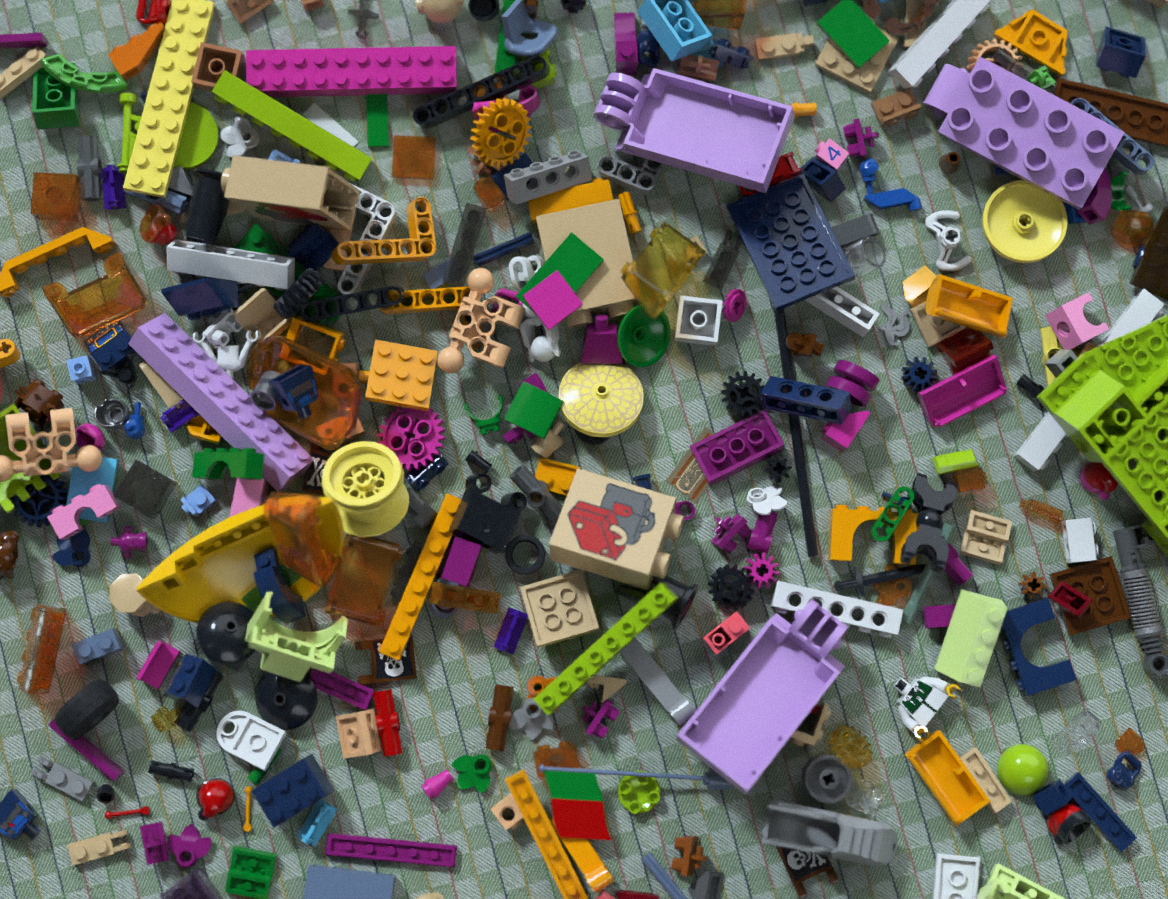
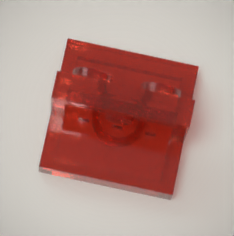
M969 327L936 344L938 350L946 357L952 375L991 355L990 350L994 349L992 341L981 331Z

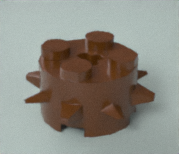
M34 379L26 388L19 386L20 391L14 390L18 395V398L14 401L17 409L21 407L25 413H28L29 421L41 428L43 425L47 429L51 426L50 410L65 408L61 401L63 396L56 390L50 391L39 379Z

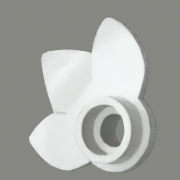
M236 117L234 126L225 127L220 133L222 140L229 144L226 155L233 158V155L243 156L247 149L256 147L260 141L258 132L251 128L250 121L244 117Z
M782 487L753 488L747 495L748 504L753 506L754 511L760 515H769L771 510L779 511L788 505L787 501L779 496L782 492Z

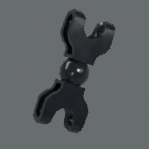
M917 473L911 488L914 492L912 503L918 509L916 517L917 530L911 533L903 544L900 562L910 564L916 554H923L931 561V570L941 573L946 565L949 547L941 537L943 525L941 515L947 512L956 500L958 484L948 481L943 491H935L928 485L927 475Z

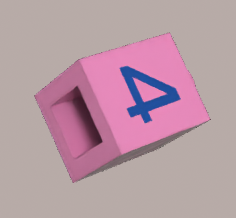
M830 138L826 143L822 141L815 150L817 153L815 159L835 171L839 169L849 155V152Z

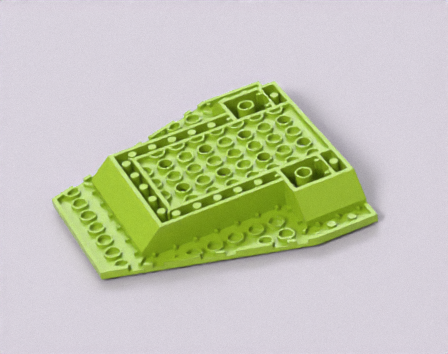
M1167 314L1081 354L1037 396V399L1089 462H1101L1147 517V520L1142 524L1143 528L1168 557ZM1161 429L1165 431V438L1162 441L1158 438V432ZM1131 458H1133L1136 463L1134 469L1130 470L1128 467V461ZM1159 490L1162 498L1159 502H1156L1154 495Z

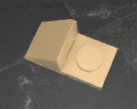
M595 675L587 682L586 687L599 689L600 685H604L603 702L624 686L627 679Z

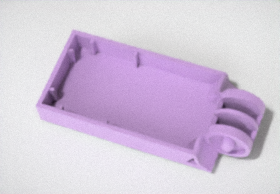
M981 56L970 74L964 68L959 69L945 64L923 102L927 108L935 112L937 117H945L938 132L947 137L949 141L1078 210L1083 207L1125 133Z
M655 68L652 69L651 74L644 75L642 82L622 73L609 74L598 106H596L593 117L602 125L621 131L615 150L763 193L767 192L795 118L793 106Z
M813 599L803 610L795 612V621L792 625L777 613L773 618H770L677 735L676 741L744 795L750 790L845 667V665L829 653L832 649L841 647V637L849 627L822 608Z

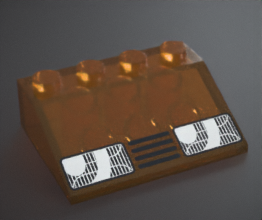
M36 604V608L32 609L31 620L33 622L31 629H28L26 635L28 646L27 650H24L22 654V662L24 664L22 671L19 672L17 677L18 689L29 694L49 693L67 609L44 604Z

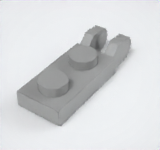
M41 756L38 757L37 761L44 766L50 767L51 770L49 774H46L39 769L33 768L30 772L32 775L45 780L46 783L81 801L85 800L94 783L93 780L58 762H52Z

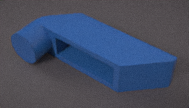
M905 188L866 195L863 198L865 202L878 210L908 204L910 212L922 209L920 199Z

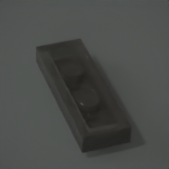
M414 540L413 544L409 543L405 553L408 556L406 564H401L398 575L401 577L398 584L394 583L390 593L393 596L392 601L400 603L424 546L422 542Z

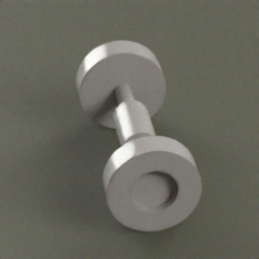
M1123 167L1114 174H1112L1109 178L1111 180L1112 177L1118 175V173L1122 171H1126L1128 173L1129 171L1126 167ZM1126 182L1124 183L1125 194L1130 201H1134L1139 209L1132 214L1137 220L1154 207L1151 203L1142 207L1137 200L1138 196Z

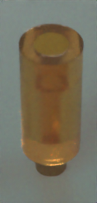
M1022 499L1019 507L1026 509L1025 513L1057 525L1063 516V510L1034 499L1029 501Z

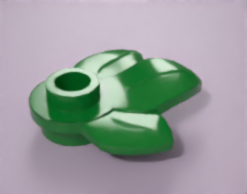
M479 754L475 757L462 755L451 764L454 769L460 771L457 781L458 789H468L475 786L480 793H483L489 787L491 781L489 772L492 768V762L488 756L484 754ZM479 761H483L485 763L484 769H479L477 767V763Z

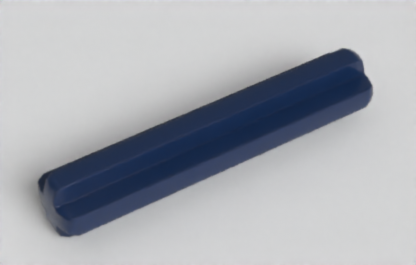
M528 232L475 255V261L478 266H482L533 244L534 239L532 234Z

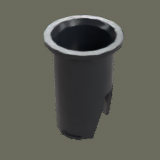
M194 168L192 174L196 180L189 203L186 241L214 245L230 200L224 197L225 193L221 188L223 173L209 169Z
M665 575L664 579L653 577L652 583L654 585L651 591L659 583L665 582L679 598L661 615L671 620L673 628L677 629L691 607L698 590V585L687 586ZM618 585L616 590L617 595L620 594L637 604L648 594L642 590Z

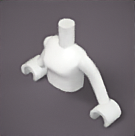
M251 330L246 333L247 341L240 354L239 345L217 346L218 358L214 355L207 343V338L203 334V338L200 340L198 337L199 333L195 332L193 340L196 343H200L210 358L234 380V372L244 367L249 349L254 341L260 340L261 332L259 330L256 331L255 339L251 336Z

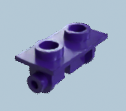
M107 165V168L101 169L105 210L126 208V199L123 189V173H120L119 169L115 168V165Z
M185 399L179 402L182 409L178 410L176 406H173L166 412H163V416L160 417L170 433L200 415Z
M508 607L494 648L514 655L528 614Z

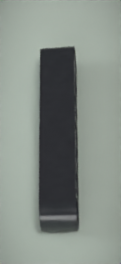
M534 56L419 106L413 112V120L424 129L432 128L471 111L474 108V102L493 101L546 78L550 73V66L541 56ZM542 63L544 65L543 69L540 72H535V66ZM524 72V77L521 80H515L517 73ZM500 80H505V85L497 89V83ZM480 89H486L484 96L477 97ZM466 97V103L461 106L458 105L459 99ZM447 105V111L440 114L441 106ZM428 113V119L425 122H421V116Z

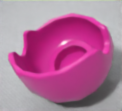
M84 423L75 430V434L78 433L76 444L80 448L86 445H93L100 451L104 448L106 443L105 436L96 425Z

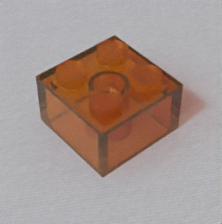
M34 172L31 214L36 219L79 221L80 178L76 174Z

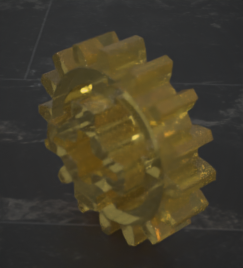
M845 724L843 726L840 725L830 734L832 739L829 742L834 745L831 749L836 752V758L840 757L842 759V764L848 763L850 769L853 766L856 770L859 768L863 769L872 760L870 755L873 754V751L869 749L871 744L867 743L866 736L862 737L860 735V730L856 732L854 726L849 728Z

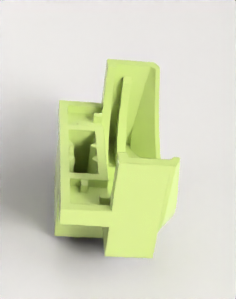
M267 592L247 625L245 641L249 642V648L262 651L260 669L301 682L310 667L331 674L334 669L336 651L346 637L348 619L342 615L331 627L321 631L306 632L293 630L272 619L270 616L272 609L269 608V603L273 592Z

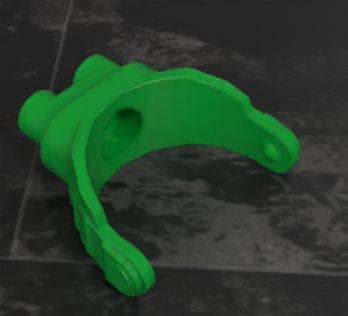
M1126 171L1118 173V175L1110 180L1112 188L1110 207L1114 210H1131V206H1127L1124 196V183L1128 175Z
M500 394L498 395V400L500 401L499 411L488 420H480L473 417L469 412L467 402L464 404L467 414L475 422L476 428H479L481 435L488 434V430H492V432L501 430L499 423H501L500 414L503 409V398Z

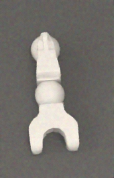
M533 255L528 258L518 256L510 261V277L518 293L545 263L541 256ZM534 261H536L538 264V268L536 271H533L532 263ZM519 262L523 266V272H519L517 269ZM522 303V307L526 309L524 315L528 319L524 320L525 322L520 325L524 345L528 348L529 360L531 362H534L535 359L540 362H547L554 356L560 357L558 324L551 330H548L544 325L546 336L536 337L534 327L535 325L541 326L543 323L534 312Z

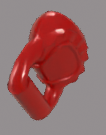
M147 0L138 1L136 12L138 22L147 25L159 24L160 22L163 25L166 24L171 7L170 0H150L149 17L147 19H144Z

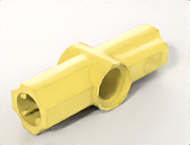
M1051 326L1040 329L1043 351L1042 364L1045 367L1047 387L1056 377L1045 363L1049 360L1050 354L1055 355L1059 350H1062V345Z

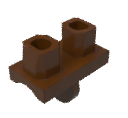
M794 332L790 333L786 338V346L792 350L790 353L794 357L820 356L824 344L815 341L817 335L812 333L801 335Z

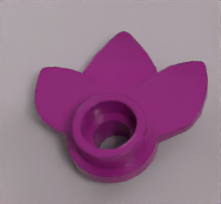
M193 824L184 828L180 837L169 835L168 848L170 852L176 855L177 863L183 868L194 866L198 858L207 855L212 843L210 837L200 838L198 829ZM185 853H189L191 855V859L189 861L184 859Z

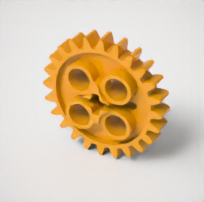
M497 98L496 103L489 102V108L483 106V114L477 113L480 119L479 121L473 120L476 128L471 129V131L475 135L470 140L475 142L471 148L476 150L474 154L479 157L480 161L497 168L500 165L506 167L507 162L513 164V157L519 159V151L525 152L523 145H529L526 138L531 137L527 130L531 129L532 126L527 124L531 118L526 116L528 111L523 109V105L507 98H503V100ZM491 126L513 135L514 139H509L490 131L488 127Z

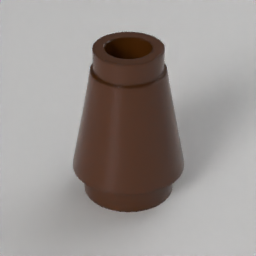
M957 152L947 153L940 158L939 167L944 173L952 174L959 169L960 156Z

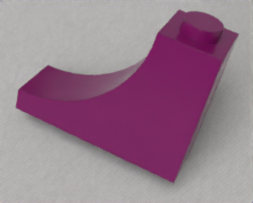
M614 13L615 73L636 76L638 53L635 13Z

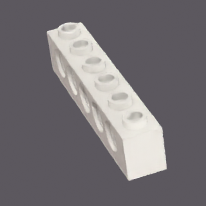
M776 581L770 605V607H775V612L787 614L788 611L796 612L797 610H803L812 599H816L820 602L821 607L830 613L832 605H839L841 607V614L834 617L847 625L849 629L850 625L859 627L858 631L871 633V630L879 631V636L892 638V635H898L903 609L781 581ZM792 594L797 595L800 599V603L796 607L791 606L789 603V597ZM854 609H859L862 612V618L859 621H855L852 618V611ZM875 614H880L883 618L880 626L873 623V616Z

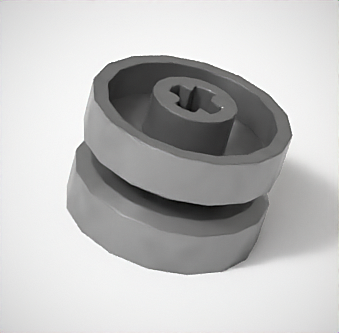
M829 754L816 755L808 760L803 767L801 776L803 787L810 796L820 802H838L851 789V770L846 762L839 757ZM824 775L830 776L828 782L822 779Z

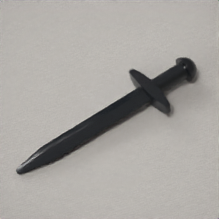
M916 564L861 576L858 567H855L856 578L841 582L837 580L834 583V589L837 592H842L841 590L858 587L861 596L865 597L864 586L919 575L923 572L926 564Z

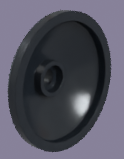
M231 601L220 602L209 607L201 615L196 630L197 641L202 651L209 658L225 664L239 663L248 659L256 651V649L249 648V642L245 641L247 625L254 612L241 603ZM227 625H233L234 629L229 630Z
M266 672L260 679L255 693L256 707L264 721L282 730H292L307 723L313 716L318 701L315 683L307 673L301 682ZM280 695H282L284 698V701L282 703L279 701Z

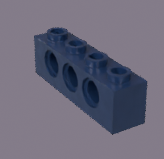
M770 376L761 392L764 409L841 425L852 408L850 392L773 376Z

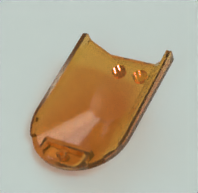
M282 336L267 337L261 343L256 344L250 354L247 367L249 389L254 390L265 371L271 370L283 374L299 364L312 365L318 391V399L308 404L312 415L307 418L300 419L297 411L284 410L280 402H278L274 410L265 412L279 424L326 450L338 449L357 426L364 386L354 371L339 362Z

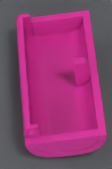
M992 354L982 361L918 392L917 395L929 424L932 427L940 428L1005 395L1007 388L998 358Z

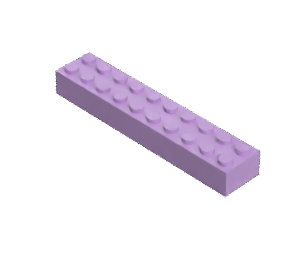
M166 313L138 327L128 344L233 448H254L256 453L264 454L262 476L278 492L306 472L314 459L267 412L255 406L250 396Z

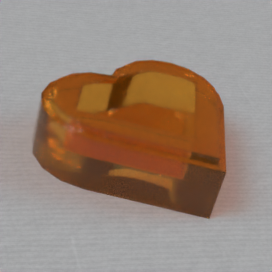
M1128 727L1115 741V748L1120 753L1129 751L1137 754L1144 750L1145 743Z

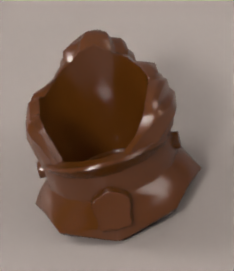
M6 531L0 534V580L4 576L10 579L14 578L13 569L19 555L17 542L20 539L16 531Z

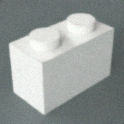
M1082 518L1061 521L1066 564L1097 560L1096 556L1099 554L1097 543H1094L1096 526L1092 519Z

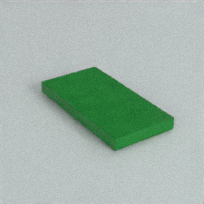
M571 232L520 290L516 298L534 312L523 298V295L556 270L576 294L602 264L604 259Z

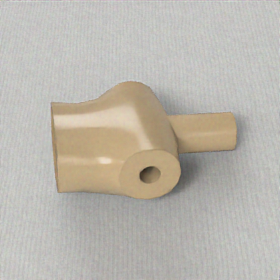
M559 419L553 428L549 430L545 439L536 437L535 442L531 446L532 449L541 456L548 458L562 446L563 438L559 433L566 424Z

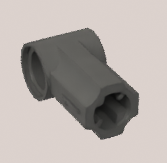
M408 487V512L411 514V518L424 530L436 519L438 514L427 502H424Z

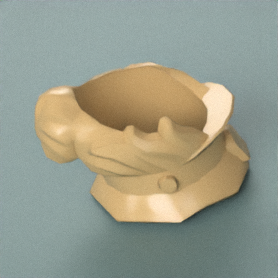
M137 573L121 574L110 585L109 601L119 613H130L139 617H144L149 613L158 614L161 610L145 600L136 591L138 585L144 580Z

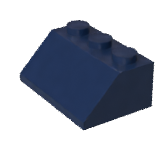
M203 278L161 289L162 295L178 316L188 317V320H200V316L212 317L215 316L216 312L229 313L231 312L230 309L239 307L238 285L235 281Z

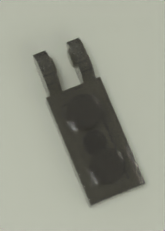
M729 229L723 242L720 243L703 282L720 290L725 285L742 244L741 237H738L734 248L727 246L733 232Z

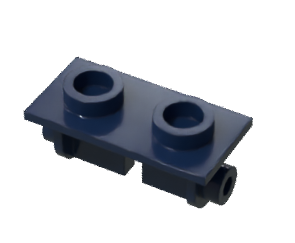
M720 38V40L712 39L715 43V47L712 46L709 50L712 58L725 63L728 56H731L728 64L741 70L748 68L750 63L748 59L754 60L748 48L740 45L738 48L734 47L730 41L724 38Z
M434 455V462L427 461V468L422 469L420 467V471H418L414 467L411 472L407 473L408 476L405 479L417 492L427 487L437 474L445 470L449 463L442 455Z

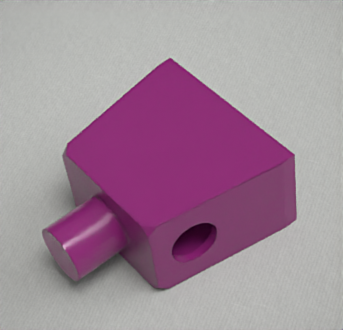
M597 315L595 317V324L586 325L581 349L582 364L622 363V356L618 348L617 326L614 323L608 324L607 315Z

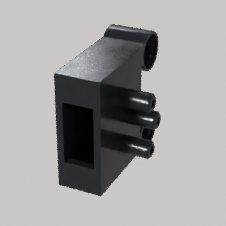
M485 473L471 475L466 479V489L449 530L475 544L481 545L495 554L504 553L520 512L527 505L526 496L521 492L508 493L503 495L501 502L498 503L482 494L491 488V478ZM477 479L480 481V488L476 484ZM512 498L515 499V507L512 504Z

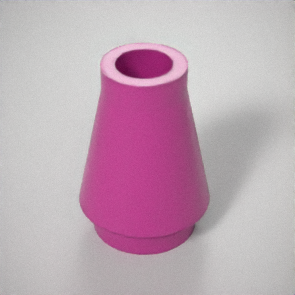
M446 769L425 780L421 788L432 800L434 797L437 798L454 779Z

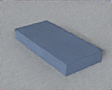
M457 256L422 276L430 289H437L466 272Z

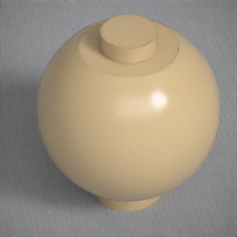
M416 0L418 13L425 14L429 20L439 24L453 21L459 15L464 5V0Z

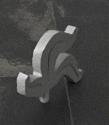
M883 302L880 309L885 313L888 321L885 324V328L880 327L879 331L885 332L884 337L889 346H896L897 343L894 342V336L903 337L910 329L906 316L908 311H904L899 315V325L892 326L897 319V314Z

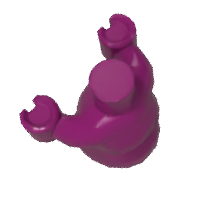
M124 526V532L120 537H111V546H119L123 551V559H131L132 551L147 552V532L132 533L133 526Z

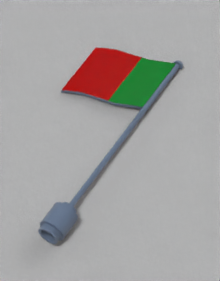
M543 764L539 766V771L541 773L544 772L550 791L553 820L559 836L563 838L612 840L605 823L602 794L595 774L703 780V785H707L709 790L728 791L729 789H734L731 783L712 768H708V771L704 772L703 776L546 767Z

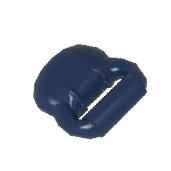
M640 31L636 38L638 62L640 65L654 68L659 61L660 44L651 31ZM643 52L653 54L654 59L643 57Z
M1123 751L1117 756L1114 765L1108 770L1106 778L1118 789L1126 791L1129 787L1133 786L1134 779L1140 773L1142 763L1129 751ZM1123 758L1135 768L1133 772L1122 764Z

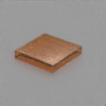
M394 135L392 178L434 180L436 137Z

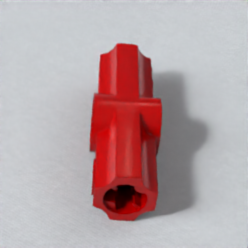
M392 689L374 692L373 697L377 712L375 716L376 726L381 737L383 755L385 757L402 754L399 735L400 722L398 713L395 711Z

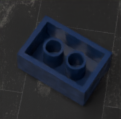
M310 754L253 789L252 793L272 827L275 828L327 796L334 789L313 754Z

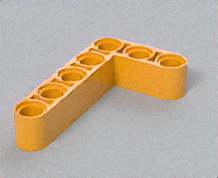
M417 197L408 204L406 214L409 239L345 241L333 249L331 254L332 260L338 265L414 262L428 259L436 251L434 225L429 200L425 197ZM415 205L420 206L422 212L417 211ZM418 225L424 228V233L420 232ZM421 245L427 249V253L421 250ZM401 246L406 248L407 254L401 251ZM381 247L387 250V255L381 252ZM361 248L367 251V257L362 255ZM340 249L347 253V258L341 255Z
M465 286L405 291V298H412V305L406 307L400 303L389 308L382 307L378 309L383 314L458 310L463 297L470 293V288ZM398 291L390 292V298L393 301L398 300ZM448 294L454 295V302L450 304L445 303V296ZM426 296L434 297V302L431 305L423 303V299ZM467 316L462 317V325L470 324L466 320ZM475 343L472 350L479 349L482 343Z

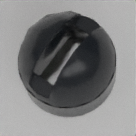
M103 784L98 788L97 800L99 802L110 803L114 800L115 793L111 785Z

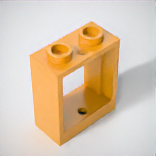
M296 315L292 318L280 357L296 364L312 365L313 370L328 375L334 371L335 363L339 362L337 355L344 348L346 340L343 337L345 333L316 321H307L302 316ZM303 325L335 337L327 364L294 352Z

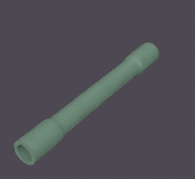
M944 522L941 528V537L948 545L956 527ZM929 558L902 614L901 620L912 624L920 602L934 574V571L931 570Z

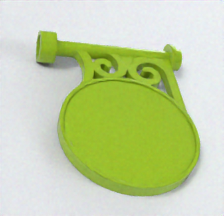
M133 93L120 94V104L124 105L122 157L121 163L117 164V168L123 174H127L137 134L131 132L132 121L137 122L135 130L138 132L142 117L132 114V106L137 104V95ZM190 102L174 168L182 166L184 170L197 168L213 156L218 146L219 132L213 116L198 104Z

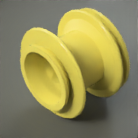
M355 442L340 448L328 459L323 470L322 488L326 498H332L342 518L345 533L357 537H373L384 534L397 526L408 511L409 494L406 486L403 484L404 470L395 453L388 447L375 442Z

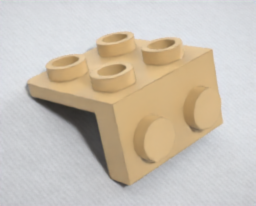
M261 288L254 293L232 315L246 332L251 330L253 339L256 337L257 330L261 332L260 340L255 342L262 349L287 329L292 321V318L286 320L273 308L276 300L265 288Z
M820 703V709L815 715L809 734L795 730L789 742L804 747V744L815 746V743H819L823 735V731L820 730L824 722L827 723L830 716L829 705Z

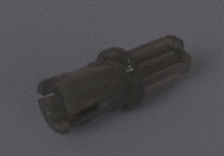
M999 48L992 56V59L997 61L1007 71L1026 81L1030 78L1031 73L1017 62L1018 59H1013L1002 48Z

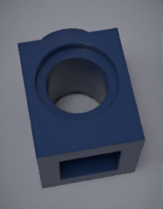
M1061 779L1042 787L1033 796L1037 808L1042 810L1045 815L1066 805L1072 797Z

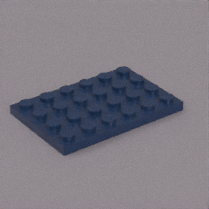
M804 174L769 187L766 193L759 191L726 205L727 211L776 311L855 279V274Z

